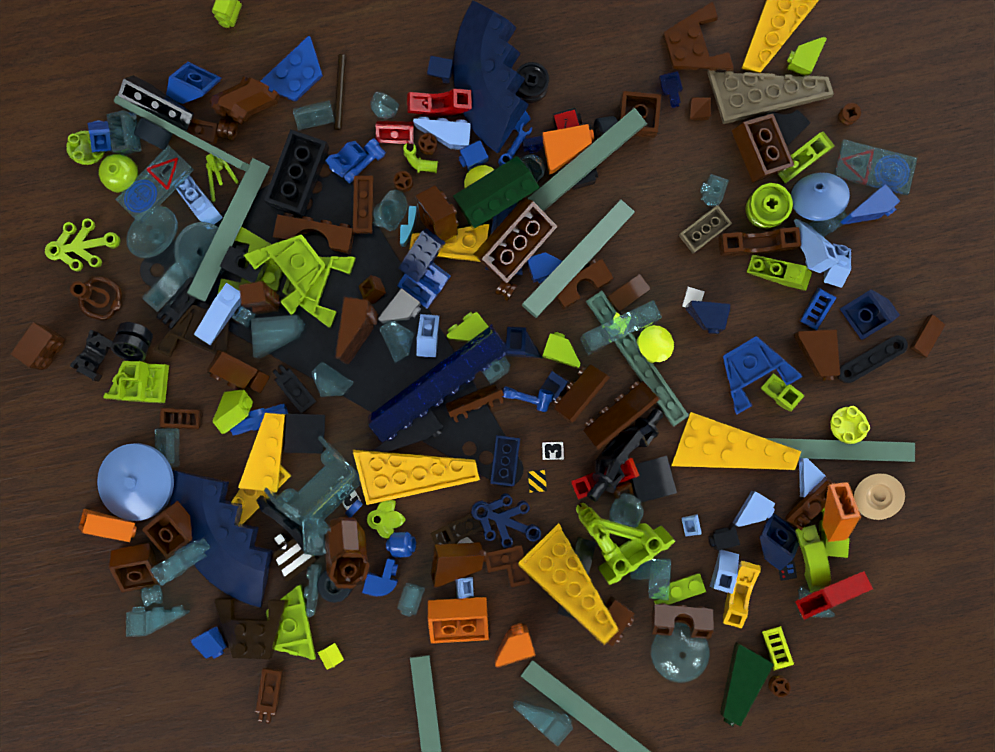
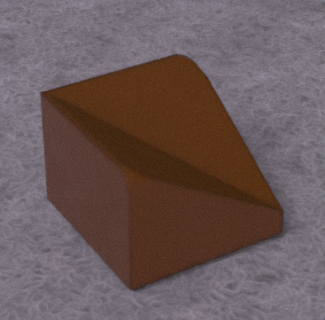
M692 97L690 100V120H709L711 116V98Z
M370 275L358 286L363 300H368L372 304L376 303L386 293L381 279Z

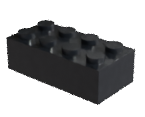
M290 129L264 198L267 205L300 217L305 215L330 148L326 141Z

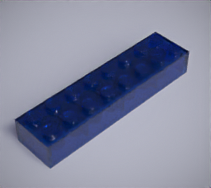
M490 325L372 412L368 417V426L382 443L385 440H392L400 429H407L412 425V421L415 418H422L428 413L430 407L433 405L435 407L444 401L443 398L445 396L456 393L460 389L459 386L461 384L471 382L479 371H486L491 366L490 363L495 359L500 360L507 355L506 351L509 350L506 342L494 326Z

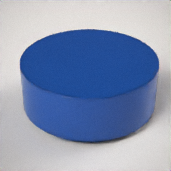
M356 500L345 514L348 517H352L363 503Z

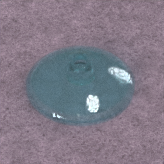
M162 206L153 207L141 213L131 224L127 233V246L130 252L139 258H151L165 251L173 242L177 233L178 221L175 214L170 209Z
M197 222L188 225L179 233L174 244V255L178 266L185 274L195 278L219 227L207 222ZM197 249L202 251L201 255L197 254ZM221 268L218 276L221 275L225 270Z
M674 624L671 636L656 635L652 643L651 658L656 670L664 678L673 682L684 683L696 679L704 672L709 661L710 652L707 640L705 638H692L687 624ZM680 652H685L684 658H679Z

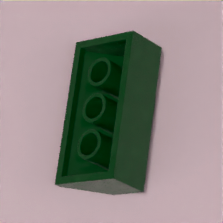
M516 156L452 197L471 228L475 229L540 187L529 169Z

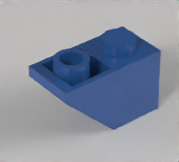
M546 252L530 257L527 260L533 283L537 281L539 284L543 283L562 261Z

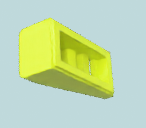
M781 626L763 631L762 634L770 661L774 664L773 670L794 665ZM779 634V638L769 640L768 636ZM781 641L782 645L772 648L771 644ZM783 649L784 653L774 655L775 651ZM786 657V661L777 663L776 659Z

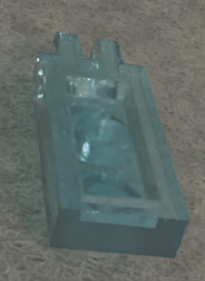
M312 563L311 567L307 569L309 586L305 587L304 598H307L306 615L308 617H312L316 612L318 599L317 582L321 574L322 563Z

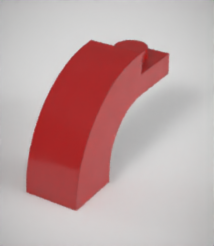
M452 89L451 91L439 94L409 92L407 94L408 113L438 117L467 112L472 109L471 90Z
M629 458L625 463L621 464L620 467L625 476L619 483L639 476L633 458ZM594 472L571 481L578 499L586 497L587 493L595 485L596 482L592 478Z

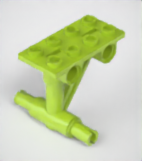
M580 503L582 507L579 505L576 507L579 520L594 537L602 550V555L606 562L598 566V569L609 585L620 581L624 575L635 571L641 564L652 560L656 554L667 550L675 543L673 537L663 526L652 530L648 524L641 523L636 528L600 518L585 503ZM609 533L626 537L630 540L618 547L609 537Z

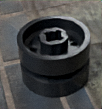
M528 62L521 65L516 72L525 80L516 92V95L527 103L538 102L547 93L549 84L548 72L539 63Z
M123 322L118 326L111 344V350L122 359L143 361L151 345L153 334L149 329L140 324Z

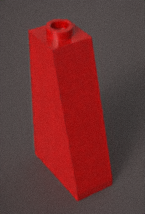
M863 571L795 601L805 620L872 590L873 587Z

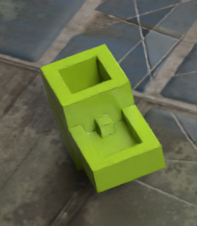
M774 373L761 387V390L773 398L779 406L790 412L805 396L792 385L786 386L784 381Z

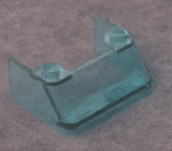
M321 435L318 439L326 448L321 455V462L325 466L299 492L289 488L277 496L268 488L264 490L277 509L305 530L315 529L361 484L358 471Z

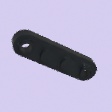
M899 335L893 336L840 367L839 380L843 383L854 382L903 354L908 347L907 340ZM894 342L898 344L897 349L893 347ZM845 370L849 372V377L844 375Z

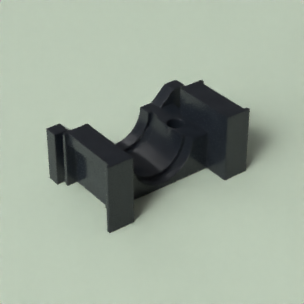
M90 330L86 339L85 349L70 364V367L77 369L76 372L86 375L92 381L99 382L102 375L96 371L111 348L113 341L104 337V334Z

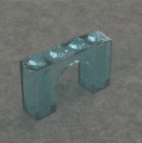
M653 300L584 333L580 340L589 356L637 330L641 331L657 323L662 316Z

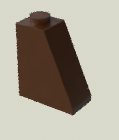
M837 329L799 331L794 333V338L816 378L822 377L823 381H830L840 375Z
M480 542L435 545L430 573L434 587L442 586L482 570L483 562L486 561V551L482 549Z

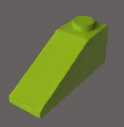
M824 131L820 132L791 155L795 166L778 173L784 183H787L834 148V144Z

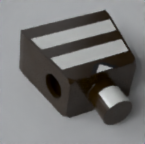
M284 533L273 539L280 548L273 553V557L286 582L292 580L319 559L318 556L315 557L301 550L296 540L293 538L289 541Z

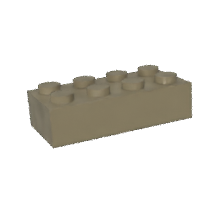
M717 205L678 236L694 254L731 226L732 222Z

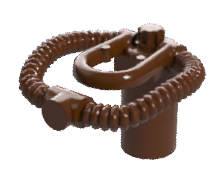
M94 276L85 283L74 282L70 287L71 294L78 297L80 310L90 318L107 320L122 307L120 302L122 299L120 286L106 277ZM101 281L115 289L117 294L110 307V311L105 315L92 313L84 306V301L98 308H104L110 303L109 293L91 285L95 282ZM93 290L106 296V301L103 304H98L95 300L89 299Z

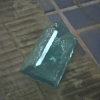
M330 100L293 109L298 130L335 121Z
M155 429V449L165 456L171 467H179L180 465L179 429Z

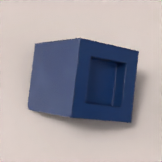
M430 56L427 74L442 78V83L450 84L453 60Z
M552 371L540 389L552 391L554 393L552 401H556L568 381Z

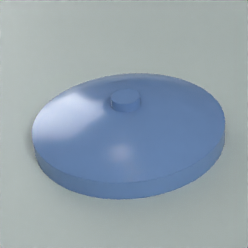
M133 443L120 446L106 456L98 472L97 485L101 500L110 512L124 520L141 521L157 515L166 507L173 493L174 476L168 460L160 451L146 444Z

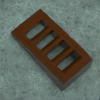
M161 408L160 428L199 429L200 410ZM166 413H170V424L166 423ZM174 413H178V424H174ZM182 413L186 414V424H182ZM190 414H194L193 425H190Z

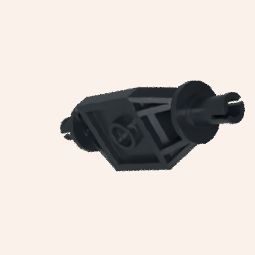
M653 409L647 419L638 417L635 420V426L622 430L605 447L596 459L595 472L592 474V478L596 483L587 493V497L590 500L597 502L605 490L611 493L616 490V485L625 476L620 466L628 460V455L637 447H647L652 439L658 436L659 431L656 425L664 416L660 410Z

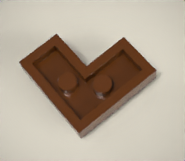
M522 545L486 552L488 572L507 569L511 588L530 584L528 574L518 565L524 558Z

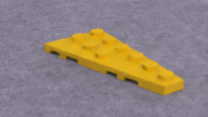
M766 0L742 69L753 73H761L819 0Z
M690 412L671 466L795 470L801 451Z
M353 450L366 505L480 480L476 461L471 459Z
M558 523L518 565L605 645L617 633L618 628Z

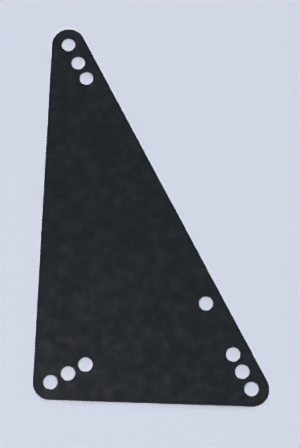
M333 171L328 177H321L319 175L318 181L322 183V190L316 194L312 193L313 205L310 209L306 210L304 216L313 218L315 222L327 220L331 221L332 225L339 226L340 223H343L353 228L354 185L352 182L349 184L344 179L345 177H341ZM269 185L258 191L241 227L268 243L274 244L280 242L273 237L277 214L283 215V213L288 212L266 204L264 198L269 188ZM225 210V211H223L222 213H220L223 218H224V216H225L227 210ZM295 215V217H294V218L302 219V217L297 216V215ZM223 218L209 229L204 224H201L146 257L140 266V275L143 281L172 298L189 278L194 280ZM374 218L373 233L354 234L351 254L332 251L327 238L320 233L309 232L304 234L303 237L320 257L349 256L356 258L351 274L331 269L321 296L319 306L337 312L332 328L327 327L300 305L297 306L296 311L292 315H290L282 303L281 306H278L279 311L256 315L253 313L252 307H244L240 304L237 310H242L246 315V319L243 323L236 324L231 317L229 331L400 429L430 408L444 426L441 429L443 433L435 439L430 437L423 440V442L451 458L475 460L478 473L491 480L493 461L489 465H483L479 460V456L483 451H489L493 454L494 458L496 435H506L487 404L482 405L479 409L466 411L468 418H465L464 414H458L459 422H455L453 417L450 418L445 404L473 393L478 389L440 327L438 330L436 357L417 356V334L420 314L432 315L429 309L420 305V312L415 318L411 317L409 320L382 323L378 319L377 325H374L372 332L349 364H345L336 358L344 297L363 300L358 286L370 275L380 278L386 293L376 303H371L379 318L401 290L397 285L405 273L399 269L401 263ZM238 242L233 243L232 247L236 248L238 245L246 249L248 253L249 245ZM246 260L241 262L242 269L245 267ZM161 264L164 267L163 275L160 277L152 276L150 272L152 265ZM221 268L206 301L198 299L194 305L208 310L218 294L221 279L241 282L242 278ZM177 273L180 276V283L177 286L172 287L168 285L167 276L169 274ZM282 273L279 291H275L277 295H280L281 299L287 296L282 292L287 280L284 273ZM468 441L474 442L477 446L476 453L471 456L466 455L462 449L463 445ZM519 457L515 484L523 475V464Z

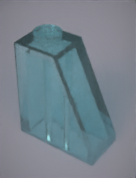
M298 315L251 319L253 356L257 359L262 358L299 338L301 331H304L303 319L300 320Z

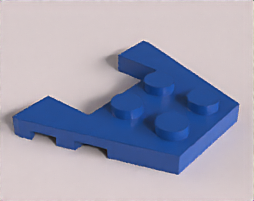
M758 336L723 356L736 415L753 406L743 388L773 370L777 369L786 386L803 377L801 373Z

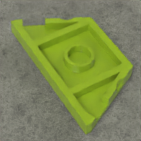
M298 585L280 599L288 600V604L283 613L284 618L278 630L279 635L274 650L315 660L316 655L302 585ZM266 610L267 620H269V612Z

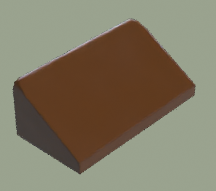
M933 314L928 315L910 349L927 358L945 324Z

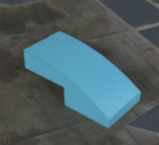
M409 206L408 225L400 226L401 247H406L411 234H413L417 220L416 206Z

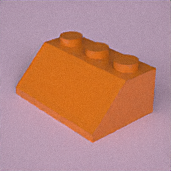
M486 597L428 600V624L431 643L489 640Z
M518 623L512 625L511 629L507 631L495 654L496 667L535 656L527 625Z

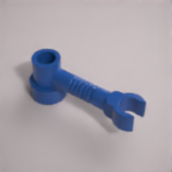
M525 122L520 125L518 136L508 152L499 158V167L505 164L503 162L504 159L509 161L513 159L523 140L531 134L532 127L528 132L522 130Z
M375 138L371 139L364 146V150L368 155L344 176V179L349 184L354 180V176H358L375 158L379 161L385 156L386 152L379 146L380 143Z
M504 387V396L502 397L527 401L536 404L537 410L547 412L554 393L546 389H540L538 397Z

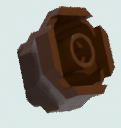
M243 76L239 84L213 95L209 103L218 115L222 117L227 115L232 118V121L243 125L244 122L247 123L251 115L277 104L280 95L275 90L271 93L269 86L250 77L247 79V77Z
M339 517L332 519L329 525L326 526L323 537L327 575L337 588L353 589L357 586L356 583L361 580L362 582L366 579L370 566L367 561L365 532L355 518Z

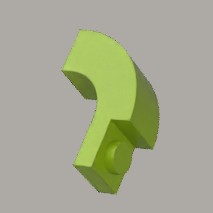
M816 526L804 527L802 530L796 529L795 533L805 561L804 575L810 592L830 586L829 562Z

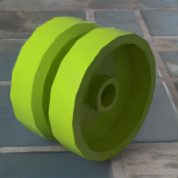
M764 184L756 189L746 202L745 211L747 218L759 229L768 230L776 228L790 215L793 206L792 197L787 189L779 184Z

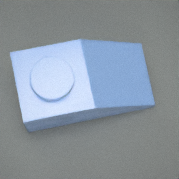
M420 314L417 334V356L436 357L439 315Z
M799 458L800 497H805L825 475L808 458Z
M751 491L733 523L735 526L740 527L764 521L774 513L775 509L773 507L775 503L756 491Z

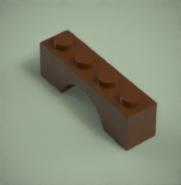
M290 213L277 214L273 234L276 240L283 241L300 234L316 232L327 238L332 251L351 254L355 233H353V228H350V225L340 223L337 226L332 225V222L327 220L315 222L313 218L302 216V219L294 218L295 215Z
M799 227L782 228L770 232L752 234L742 232L724 233L719 237L720 256L796 250L801 246Z
M263 281L239 285L241 305L252 307L253 313L256 315L279 311L278 306H281L280 295H277Z

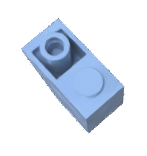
M833 243L832 245L835 248L839 263L824 271V282L842 288L851 271V249L845 245Z
M719 550L710 587L733 594L738 576L739 554Z

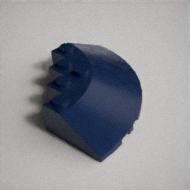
M472 0L462 20L456 39L453 58L455 89L471 90L472 109L463 114L467 122L471 123V128L488 147L499 153L529 106L528 103L515 95L525 78L511 69L521 54L508 43L517 27L495 11Z
M172 470L174 488L170 504L173 505L178 501L188 512L191 519L192 540L186 544L188 546L184 547V550L187 549V556L197 570L219 590L239 601L261 608L273 550L255 546L259 527L239 524L243 505L225 501L229 481Z

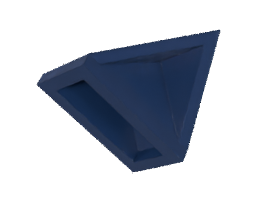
M507 326L505 356L543 358L528 335L526 328Z

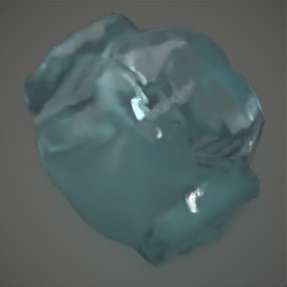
M622 493L612 503L609 510V521L636 528L644 515L641 500L628 493Z

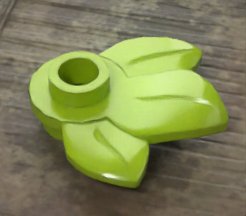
M395 500L379 503L377 509L371 511L367 516L369 527L376 529L383 538H390L391 534L394 533L393 528L400 527L406 520L401 513L394 511ZM375 516L380 518L379 523L374 522Z

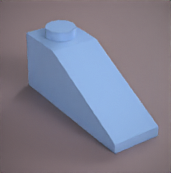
M226 283L214 299L194 335L211 346L240 306V291Z

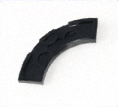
M261 495L256 501L261 512L283 526L296 540L301 550L315 557L319 554V548L309 534L306 536L304 531L300 529L301 525L291 515L287 517L279 509L280 507L268 498Z

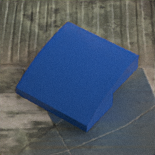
M432 263L422 280L416 282L407 274H404L397 287L402 288L428 309L451 275L435 263Z

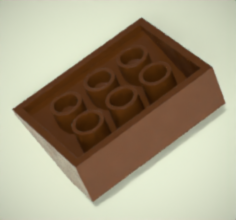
M344 297L336 358L345 364H349L372 332L374 325H377L378 313L368 300Z
M636 381L629 387L631 390L626 395L621 393L614 399L616 403L613 406L609 407L607 405L599 411L600 416L596 420L592 417L584 424L586 428L583 431L598 450L660 400L644 381L641 383Z

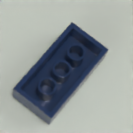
M427 228L422 230L399 266V269L416 282H419L446 242Z
M496 435L491 484L515 485L520 438Z

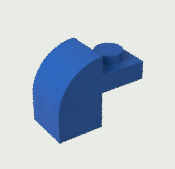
M356 141L347 142L339 153L329 155L325 161L334 173L344 177L368 154Z
M387 558L383 576L370 572L367 573L362 593L372 596L389 594L399 581L391 578L397 572L398 564H395L396 559Z

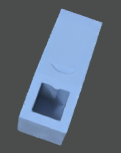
M418 117V119H413L416 128L424 133L433 134L437 141L450 149L461 150L470 144L471 123H467L466 120L451 122L445 118L429 120L428 117Z
M188 173L173 183V186L207 229L223 218Z
M798 219L794 220L796 227H799L800 247L805 254L806 266L810 270L822 273L839 263L835 248L808 223Z

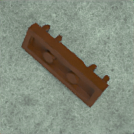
M354 176L353 233H373V176Z
M497 382L448 402L445 405L450 418L453 417L455 422H459L458 414H464V417L468 418L466 411L479 409L482 405L487 404V402L490 407H494V399H499L502 404V396L504 394Z
M825 476L785 516L787 521L802 530L825 508L828 486L835 483Z

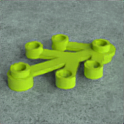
M84 219L82 221V229L72 243L64 245L70 235L74 234L77 230L73 223L67 222L63 225L64 231L58 240L46 245L45 254L51 260L61 259L72 270L78 272L82 270L83 263L77 259H72L66 254L68 252H75L88 261L90 266L98 268L101 266L102 260L84 249L104 245L112 249L117 248L120 245V237L113 232H109L102 238L83 241L88 233L95 228L94 221ZM87 222H91V226L89 228H86ZM72 225V230L68 232V226ZM112 236L113 241L108 243V238ZM56 247V253L52 254V249ZM94 259L98 260L96 265L92 263ZM78 262L79 266L75 269L74 263Z

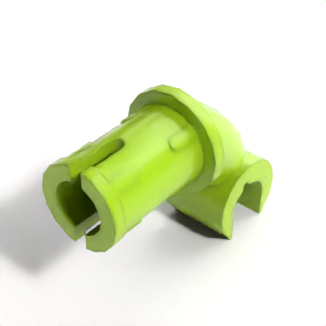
M407 143L404 145V156L418 170V173L420 171L437 173L438 161L421 160L420 157L418 159L416 157L415 144L411 152L407 150Z

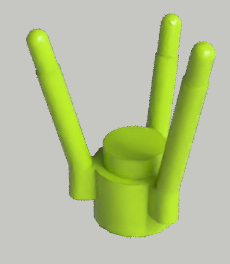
M210 153L206 156V167L208 170L211 200L215 202L212 171L216 173L219 185H223L219 172L223 169V166L236 184L239 181L226 161Z

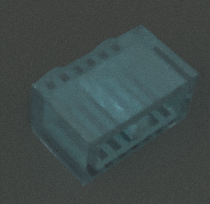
M124 110L107 114L112 152L127 155L142 151L140 138L134 135L138 125L136 114Z
M407 582L397 609L401 610L400 613L410 617L412 614L416 615L426 588Z

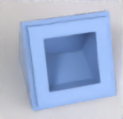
M698 514L681 518L685 537L702 534Z
M462 577L456 580V597L458 599L474 597L473 577Z

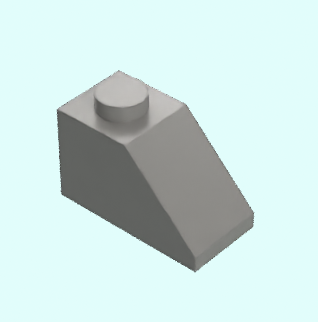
M401 288L378 319L382 323L409 320L411 317L415 318L421 310L419 307L421 304Z

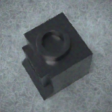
M730 523L728 527L713 530V533L710 534L711 536H708L710 546L714 547V550L717 551L740 545L734 523Z

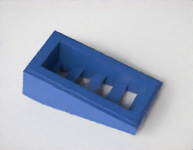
M818 287L800 322L817 330L836 297ZM820 295L828 299L827 302L820 300ZM816 302L824 306L823 310L815 306ZM814 309L818 311L820 315L817 316L813 314L811 310ZM808 315L816 319V323L808 320Z

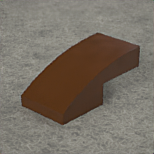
M639 274L610 294L607 299L615 310L620 312L651 290V288Z

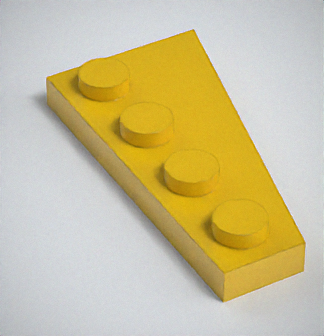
M489 224L478 226L475 229H472L471 226L457 229L458 234L444 241L446 243L437 255V257L481 262L473 254L488 238ZM420 233L411 234L410 249Z
M265 413L238 488L271 492L278 491L286 414Z
M282 465L280 466L278 489L292 476ZM240 488L231 502L243 505L239 524H244L260 508L256 501L260 495L269 499L275 492Z

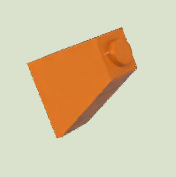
M588 124L543 132L542 139L549 174L555 173L574 160L592 144L594 133L593 130H589Z
M848 482L829 484L822 526L828 542L847 540L861 515Z
M83 509L79 523V529L82 533L130 542L131 537H135L137 527L134 526L135 523L133 521L88 509Z

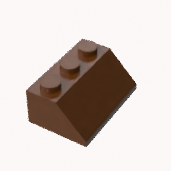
M773 113L745 121L732 130L753 183L795 166Z
M591 364L588 367L585 365L577 373L580 376L577 381L574 382L572 380L565 388L568 392L563 397L559 395L553 403L555 405L553 410L570 424L576 420L610 378Z

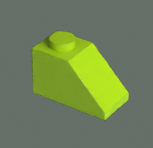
M821 37L802 44L795 51H791L787 58V62H789L787 69L804 77L809 76L827 38Z
M558 332L550 333L542 357L578 369L581 363L569 340L565 338L564 334Z
M245 390L224 392L212 422L222 434H225L248 417L253 401Z

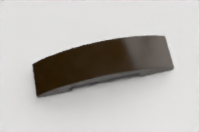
M501 506L492 511L500 513L505 511V508ZM482 508V509H480V510H477V512H478V513L483 512V511H484V508ZM471 513L430 534L435 545L454 544L483 530L481 521L475 519ZM488 518L490 526L496 524L494 520Z

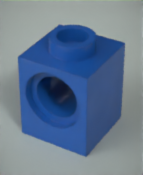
M480 140L461 149V156L458 157L462 167L466 166L468 171L489 162V157Z

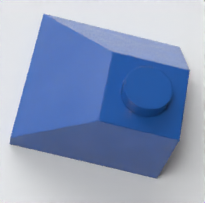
M187 62L169 76L166 95L176 102L184 104L204 96L221 81V77Z

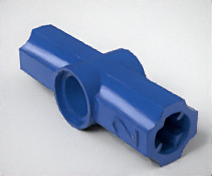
M279 404L267 409L261 408L250 411L248 417L230 429L232 435L235 436L252 430L258 431L266 412L288 414L286 405Z

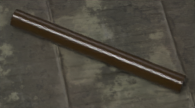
M343 54L338 55L335 130H342L346 55Z

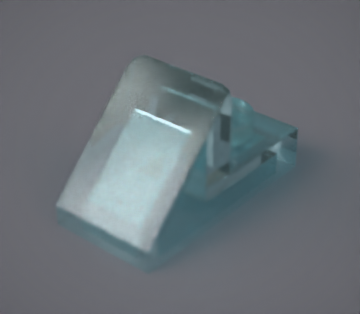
M302 516L304 554L324 555L326 553L324 534L330 531L331 528L321 517Z

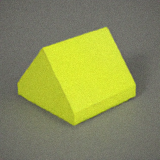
M336 643L318 652L326 669H330L344 660Z

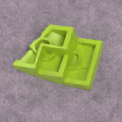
M123 361L118 373L112 380L114 383L109 392L104 394V399L165 403L169 365L147 364L141 361Z

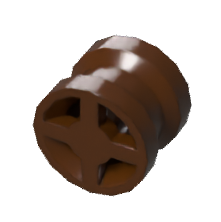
M854 103L845 105L838 115L840 122L847 126L854 124L861 116V109Z
M221 119L217 128V137H227L229 140L234 141L237 135L238 123L234 121L230 123L225 119Z
M425 133L418 140L419 149L423 154L432 155L436 152L438 145L433 134Z
M399 171L395 174L393 179L395 188L402 193L410 191L413 187L411 175L406 171Z
M502 281L495 294L502 295L504 300L508 302L518 285L515 283L511 284L510 282L506 284Z
M775 675L768 682V688L775 696L785 697L790 693L791 685L784 677Z

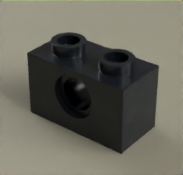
M238 245L236 248L229 246L220 267L251 283L260 282L268 265L264 262L254 269L249 263L247 268L242 269L241 262L247 260L243 256L247 253V250Z

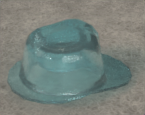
M395 189L389 191L383 200L374 207V226H379L389 231L396 230L404 218L408 206L406 197L401 191Z

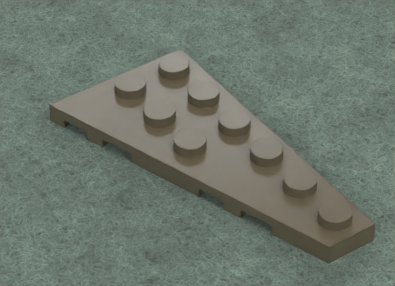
M708 70V77L723 124L830 98L834 95L829 77H793V75L787 74L785 76H775V74L752 72L740 74L733 73V71L722 73Z

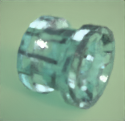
M239 305L237 313L233 314L232 318L248 328L250 320L255 318L256 315Z
M159 584L153 585L152 588L144 587L141 589L142 600L146 607L151 606L152 603L160 604L163 602V593Z

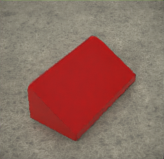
M377 121L376 140L379 143L414 144V122Z

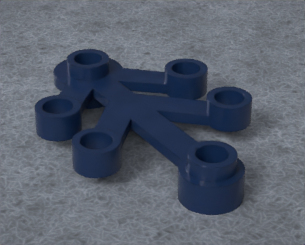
M507 493L502 494L500 499L490 503L478 501L471 508L472 516L481 521L485 539L492 541L496 537L495 531L490 527L489 518L496 522L501 535V544L505 548H510L513 545V540L509 536L506 526L525 533L530 541H537L541 537V530L537 525L530 524L527 526L510 518L529 511L530 506L526 501H520L516 507L500 513L492 511L501 506L507 507L512 504V497ZM505 497L509 498V501L507 503L503 502V499ZM524 504H525V505H526V509L521 510V509H520L521 505H524ZM483 507L484 511L478 513V508ZM531 529H535L533 534H529ZM488 532H493L491 537L486 536ZM510 539V542L504 544V540Z

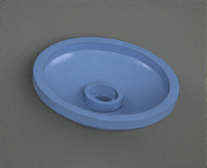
M830 173L810 174L800 179L791 191L792 207L803 218L814 221L828 220L838 216L847 207L850 198L849 188L836 175Z

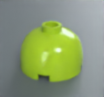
M122 154L107 156L99 166L98 175L101 182L107 189L115 193L126 191L139 179L137 165L132 159Z

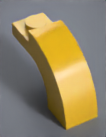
M741 561L738 567V576L733 594L727 593L723 624L742 629L748 616L750 595L760 573L759 565Z

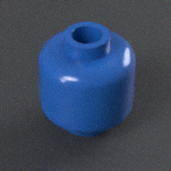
M394 532L389 540L386 541V549L395 558L410 557L416 550L415 537L409 532Z

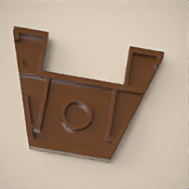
M714 2L707 4L663 33L673 69L698 70V68L709 69L710 71H716V69L733 71L734 67L729 52L712 57L709 56L700 25L717 21L718 19Z

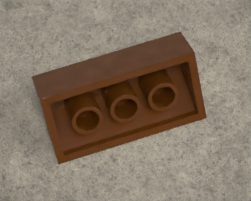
M523 198L473 255L507 284L558 226L534 201Z

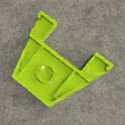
M243 227L240 228L234 241L249 245L248 252L271 245ZM269 258L265 261L268 267L260 282L263 281L274 291H279L283 272L274 260ZM247 260L245 262L244 268H247L249 265V262ZM243 278L241 282L221 279L218 294L226 283L239 291V285L251 282Z
M302 234L243 255L254 269L258 268L269 258H272L295 287L292 292L280 300L290 315L294 314L297 306L302 302L305 294L325 267L324 262Z
M320 257L325 267L305 294L302 302L299 303L302 308L329 328H332L337 312L319 306L331 269L351 274L356 260L355 257ZM288 278L282 291L285 295H288L295 289Z

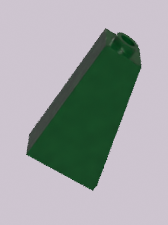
M737 642L733 648L720 714L724 717V722L731 726L737 724L741 727L774 664Z

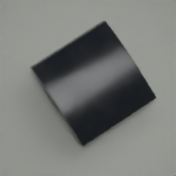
M286 414L284 453L323 454L325 415Z
M667 456L635 464L639 476L632 478L631 483L637 504L677 493Z

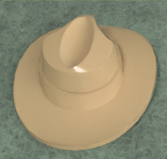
M882 473L873 474L864 478L858 484L854 492V499L862 515L870 519L881 520L895 515L902 508L905 501V491L902 484L893 476Z

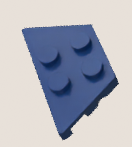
M308 36L260 81L269 86L270 92L275 90L280 96L296 102L323 77L311 37Z

